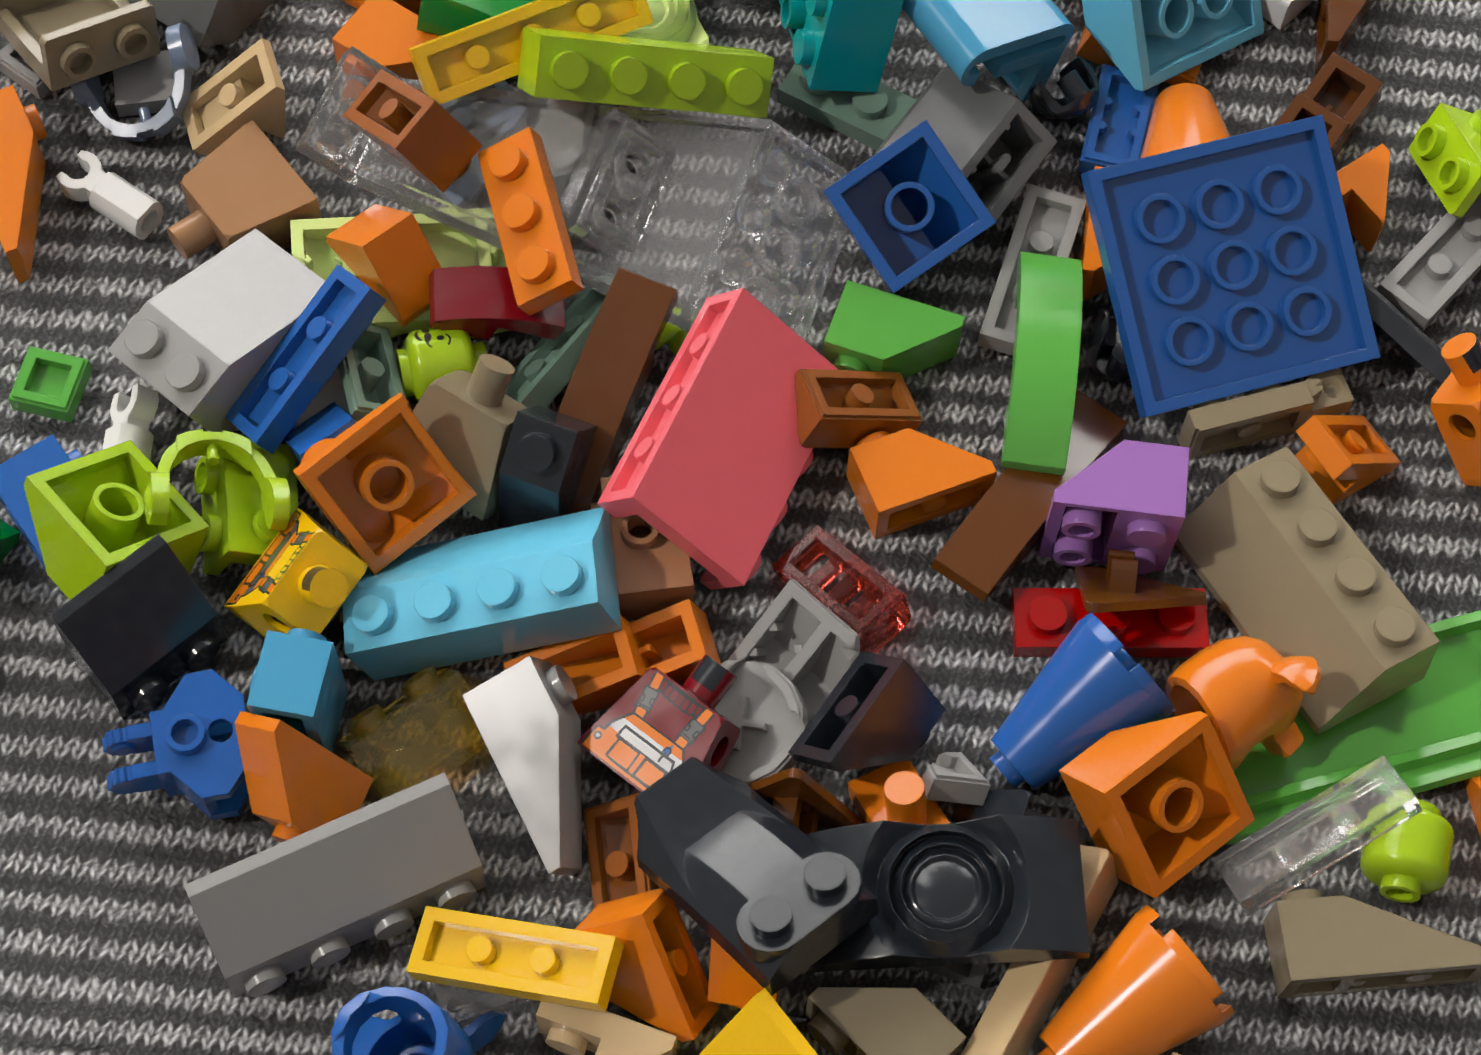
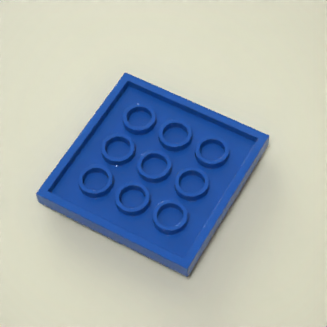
M1323 114L1094 169L1081 174L1139 418L1380 357Z

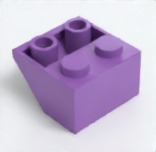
M1123 440L1055 489L1039 542L1038 556L1054 558L1056 562L1067 566H1084L1090 562L1107 564L1109 549L1135 551V560H1138L1137 574H1146L1154 570L1164 571L1185 519L1189 447Z

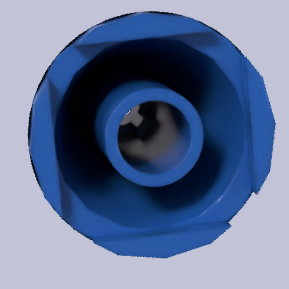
M1089 612L1081 620L1077 621L991 738V741L999 750L989 759L1015 789L1025 780L1035 790L1060 777L1059 770L1110 731L1167 719L1176 711L1173 703L1140 663L1137 664L1123 649L1124 645L1092 612Z

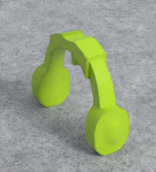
M203 429L179 434L176 436L175 442L163 453L157 472L148 473L144 492L145 517L148 525H166L170 503V472L173 467L175 468L182 461L196 456H207V463L209 465H217L220 462L219 457L239 464L248 472L250 470L261 489V502L267 528L269 530L283 531L287 528L291 506L288 480L286 478H276L266 458L251 446L250 439L225 430L223 432L203 431Z

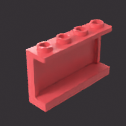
M740 288L706 298L597 504L615 518L632 515L641 517L705 568L700 582L708 589L744 586L757 572L762 561L760 553L772 530L786 515L788 509L787 500L798 478L809 468L814 457L813 448L802 447L799 440L795 374L799 369H839L746 289Z

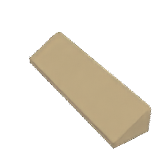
M1080 845L1088 934L1090 937L1119 882L1114 856L1107 849ZM1078 959L1011 962L961 1055H1027Z

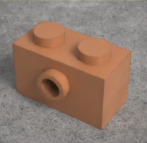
M611 477L600 478L601 495ZM597 502L590 503V510L601 507ZM610 514L620 615L625 619L640 618L686 599L694 602V582L690 556L638 515L615 518Z

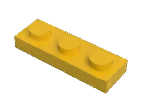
M426 906L406 971L414 979L606 1012L624 945L616 936Z

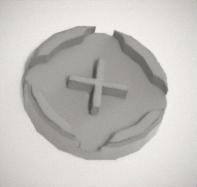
M739 659L726 660L720 663L721 666L734 674L737 679L715 710L740 728L739 738L721 772L740 779L748 785L792 768L797 761L790 756L788 751L808 725V710L798 688L776 667L763 662Z

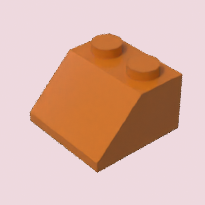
M1201 711L1110 731L1059 770L1095 846L1107 849L1114 856L1118 879L1154 899L1255 821L1208 714Z

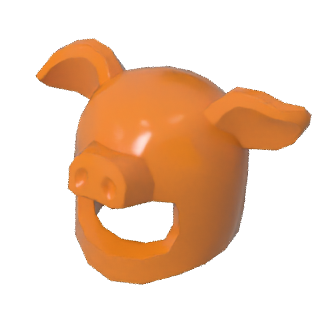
M1237 636L1219 640L1182 663L1169 676L1165 684L1166 696L1176 708V711L1172 713L1173 717L1197 711L1208 714L1230 765L1235 770L1240 766L1251 749L1259 742L1272 755L1284 758L1290 757L1301 746L1304 736L1294 721L1304 698L1303 693L1313 695L1316 692L1321 679V669L1313 656L1283 657L1274 647L1261 639Z

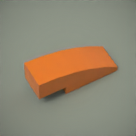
M686 599L632 622L627 621L620 615L622 627L620 631L546 645L506 661L503 664L506 670L528 656L551 662L553 666L556 664L560 665L566 671L576 689L577 699L572 701V704L577 714L580 715L612 707L648 670L654 667L683 685L705 654L720 664L721 662L706 613L690 599Z

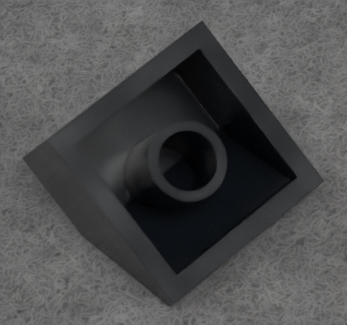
M159 534L155 535L50 615L76 666L123 720L136 710L145 711L157 704L164 697L168 686L189 669L198 670L207 665L218 654L221 644L228 640L218 614L167 542Z

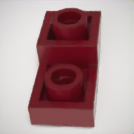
M447 267L433 269L429 275L430 328L444 331L463 330L471 337L489 340L498 328L556 340L566 328L564 299L531 316L517 306L507 267Z

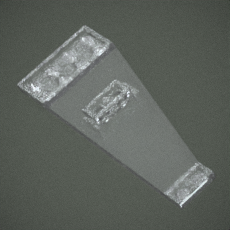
M351 46L342 54L296 150L349 183L502 249L477 153L472 158L468 171L459 180L452 182L443 193L416 176L343 116L381 69L424 93L419 80L402 78ZM482 88L441 104L450 115L483 145L478 152L529 126L541 136L582 285L607 295L618 268L621 267L676 288L678 300L668 323L681 328L687 333L706 298L744 288L806 341L848 231L824 197L823 191L850 172L771 119L699 111L537 98L526 92L494 88ZM626 160L632 163L636 174L629 171ZM605 209L612 213L615 224L606 218Z

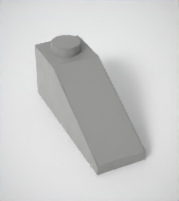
M528 656L462 696L548 874L572 876L582 870L581 746L577 743L581 738V720L572 704V701L577 699V692L570 677L560 665L556 664L553 666L551 662Z

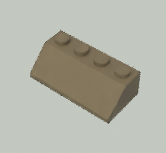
M1288 446L1234 472L1184 520L1175 545L1241 634L1269 643L1283 657L1313 656L1319 664L1321 679L1316 692L1313 695L1303 693L1304 698L1299 709L1300 714L1316 735L1424 679L1440 643L1439 639Z

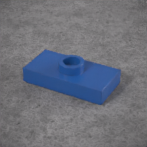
M1102 65L1099 78V97L1091 111L1078 172L1084 173L1094 170L1095 166L1107 167L1141 158L1159 84L1145 91L1135 90L1118 67Z

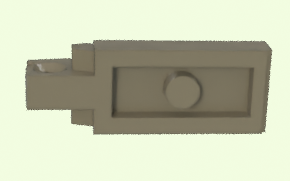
M1341 368L1309 375L1308 379L1303 382L1287 386L1278 383L1255 389L1247 396L1227 401L1224 398L1196 404L1191 410L1187 411L1178 436V442L1181 447H1189V459L1295 433L1313 415H1337L1349 412L1354 398L1351 395Z

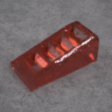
M816 525L772 565L774 572L786 584L790 579H795L860 636V652L877 653L905 628L911 620L906 595L819 525ZM825 554L829 560L809 578L806 577L803 572ZM844 572L846 576L826 593L823 589L840 573ZM860 590L865 592L848 609L843 607Z

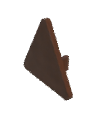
M1109 549L1106 569L1088 564L1075 566L1076 581L1084 608L1088 612L1105 613L1205 605L1207 594L1205 592L1137 576L1138 560H1135V551Z
M788 768L748 784L750 788L804 834L817 832V826L832 829L864 823L860 817L804 770Z

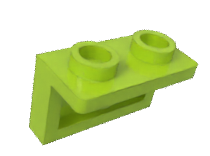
M1440 102L1427 122L1417 131L1413 142L1409 146V153L1448 213L1459 218L1465 215L1481 193V110L1477 109L1472 114Z
M250 439L251 446L266 458L276 478H286L288 480L291 516L295 509L298 508L297 477L293 472L296 468L295 456L285 444H280L275 452L271 454ZM202 456L196 465L194 488L197 494H201V517L210 526L200 549V552H203L204 573L218 576L231 562L255 565L280 531L269 530L266 526L259 484L250 470L248 472L233 461L219 457L220 462L217 465H209L207 463V456Z

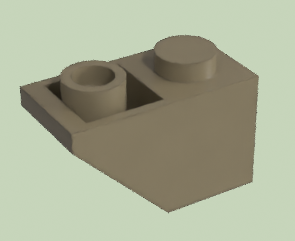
M817 987L807 999L805 1015L811 1020L806 1025L807 1029L814 1039L833 1055H836L840 1050L845 1055H960L966 1040V1036L916 988Z

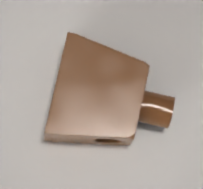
M251 120L183 176L180 184L191 214L166 230L178 252L187 260L213 243L222 251L255 228L282 249L291 246L290 220L322 218L316 195L257 124Z

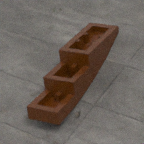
M621 267L618 268L595 319L558 410L559 413L598 426L571 514L590 510V503L598 501L601 494L600 478L609 477L632 426L630 416L654 366V351L678 300L676 288Z
M1076 389L1071 438L1064 476L1006 468L941 549L931 567L982 602H985L1040 542L1055 489L1107 453L1120 439L1128 422Z

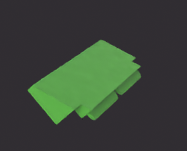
M1481 610L1428 624L1440 643L1424 679L1319 735L1315 734L1298 711L1294 722L1302 732L1304 740L1290 757L1284 758L1272 755L1260 742L1256 744L1240 766L1233 770L1255 821L1230 839L1227 844H1239L1349 813L1356 807L1357 800L1377 795L1385 800H1391L1481 776Z

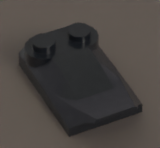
M695 757L688 758L642 791L634 801L639 834L637 850L638 867L763 988H766L771 996L878 915L877 898L861 884L859 869L852 860L842 854L825 852L742 780L727 775Z

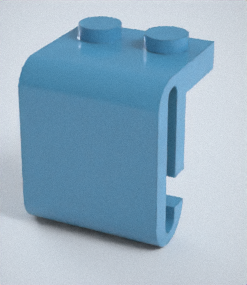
M904 0L902 5L903 11L964 86L975 85L980 75V71L975 65L982 62L994 78L1002 76L1022 102L1030 99V90L1041 81L1044 86L1046 85L1074 32V26L1052 0Z

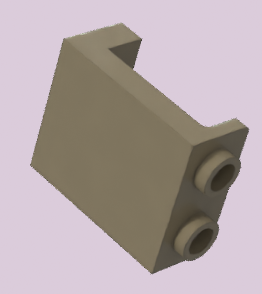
M0 0V33L52 92L160 54L155 8L148 0H142L130 4L127 0Z

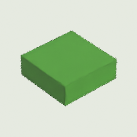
M29 346L8 398L12 409L72 423L93 371L89 359Z

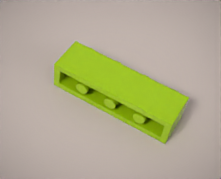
M523 26L517 87L537 98L767 118L775 58L746 48Z

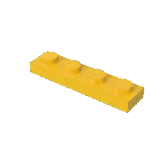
M535 0L407 50L424 94L441 105L518 75L523 26L620 36L654 23L647 0Z

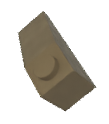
M1317 889L1291 891L1280 897L1281 901L1275 902L1263 920L1277 999L1477 982L1481 978L1480 945L1345 895L1322 897L1321 891Z

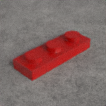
M1013 588L1010 597L1013 657H1052L1077 621L1089 613L1084 608L1079 588ZM1189 588L1205 592V588ZM1206 603L1205 605L1093 613L1124 645L1123 649L1131 657H1192L1210 646Z

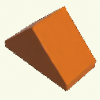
M374 204L326 236L327 244L356 276L387 300L384 303L385 308L403 327L430 309L429 275L433 269L441 268L413 213Z

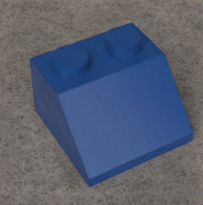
M924 120L823 191L824 197L891 294H894L996 223L927 120Z

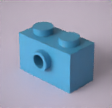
M290 629L288 634L267 630L259 662L254 669L250 683L249 697L246 704L249 713L279 719L332 752L348 694L334 643L327 641L323 635L307 629Z

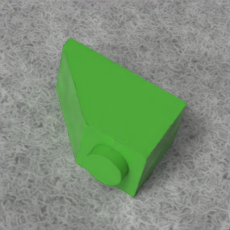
M847 280L824 340L823 357L839 370L901 372L904 379L956 357L960 347L965 316Z

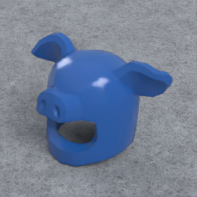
M385 986L359 993L340 1008L331 1030L332 1055H474L493 1040L508 1015L499 1010H491L479 1016L463 1029L445 1010L424 994L406 987ZM384 1010H390L398 1014V1016L389 1020L373 1017L374 1014Z

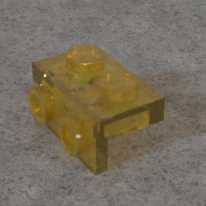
M429 666L405 681L400 687L404 695L383 709L379 703L372 705L347 723L346 727L350 733L340 739L338 744L345 754L352 756L361 771L374 778L371 786L380 799H384L445 772L448 775L487 747L462 696L471 689L459 671L442 668L437 671L434 666Z

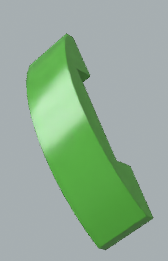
M1020 252L1015 297L1017 316L1009 403L1005 413L1001 467L1062 476L1065 474L1075 406L1081 342L1083 273L1082 261L1079 259Z

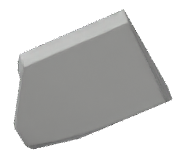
M790 579L728 660L760 661L776 667L798 688L808 710L809 724L859 655L860 636L795 579Z

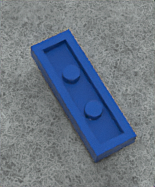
M337 264L225 417L255 444L273 454L286 435L294 429L298 419L324 384L331 379L336 368L361 334L371 325L373 318L387 300Z

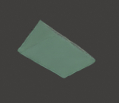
M370 325L338 365L350 416L356 422L398 393H402L405 396L389 329Z

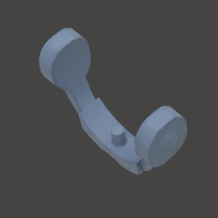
M178 23L166 29L168 55L174 71V85L172 95L169 96L164 107L154 117H151L149 107H142L138 109L141 123L126 124L117 121L104 103L105 97L99 75L70 85L78 102L85 107H89L95 118L105 128L112 131L113 136L122 140L145 142L147 138L159 134L162 136L168 134L183 121L182 113L187 106L191 92L192 73L200 68L197 44L187 25Z

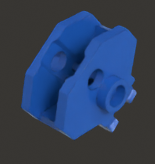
M213 669L185 674L164 708L149 712L150 722L130 725L115 730L111 729L109 732H105L104 738H102L103 752H107L112 756H123L131 753L138 754L154 751L155 761L127 767L123 766L122 768H115L114 771H110L107 777L108 791L116 793V795H125L164 788L168 797L182 794L212 820L240 815L249 800L234 724L240 711L248 712L243 694Z

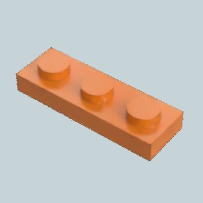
M529 126L478 152L480 167L517 306L531 316L584 290L541 136Z

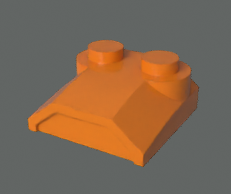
M398 393L336 438L323 439L313 444L303 455L300 465L293 470L314 502L351 549L368 565L367 568L374 575L477 495L427 433L402 393Z

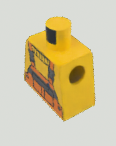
M296 508L289 518L286 530H280L223 607L263 637H266L267 630L288 634V631L294 628L307 629L321 634L365 574L368 565L344 542L303 510Z

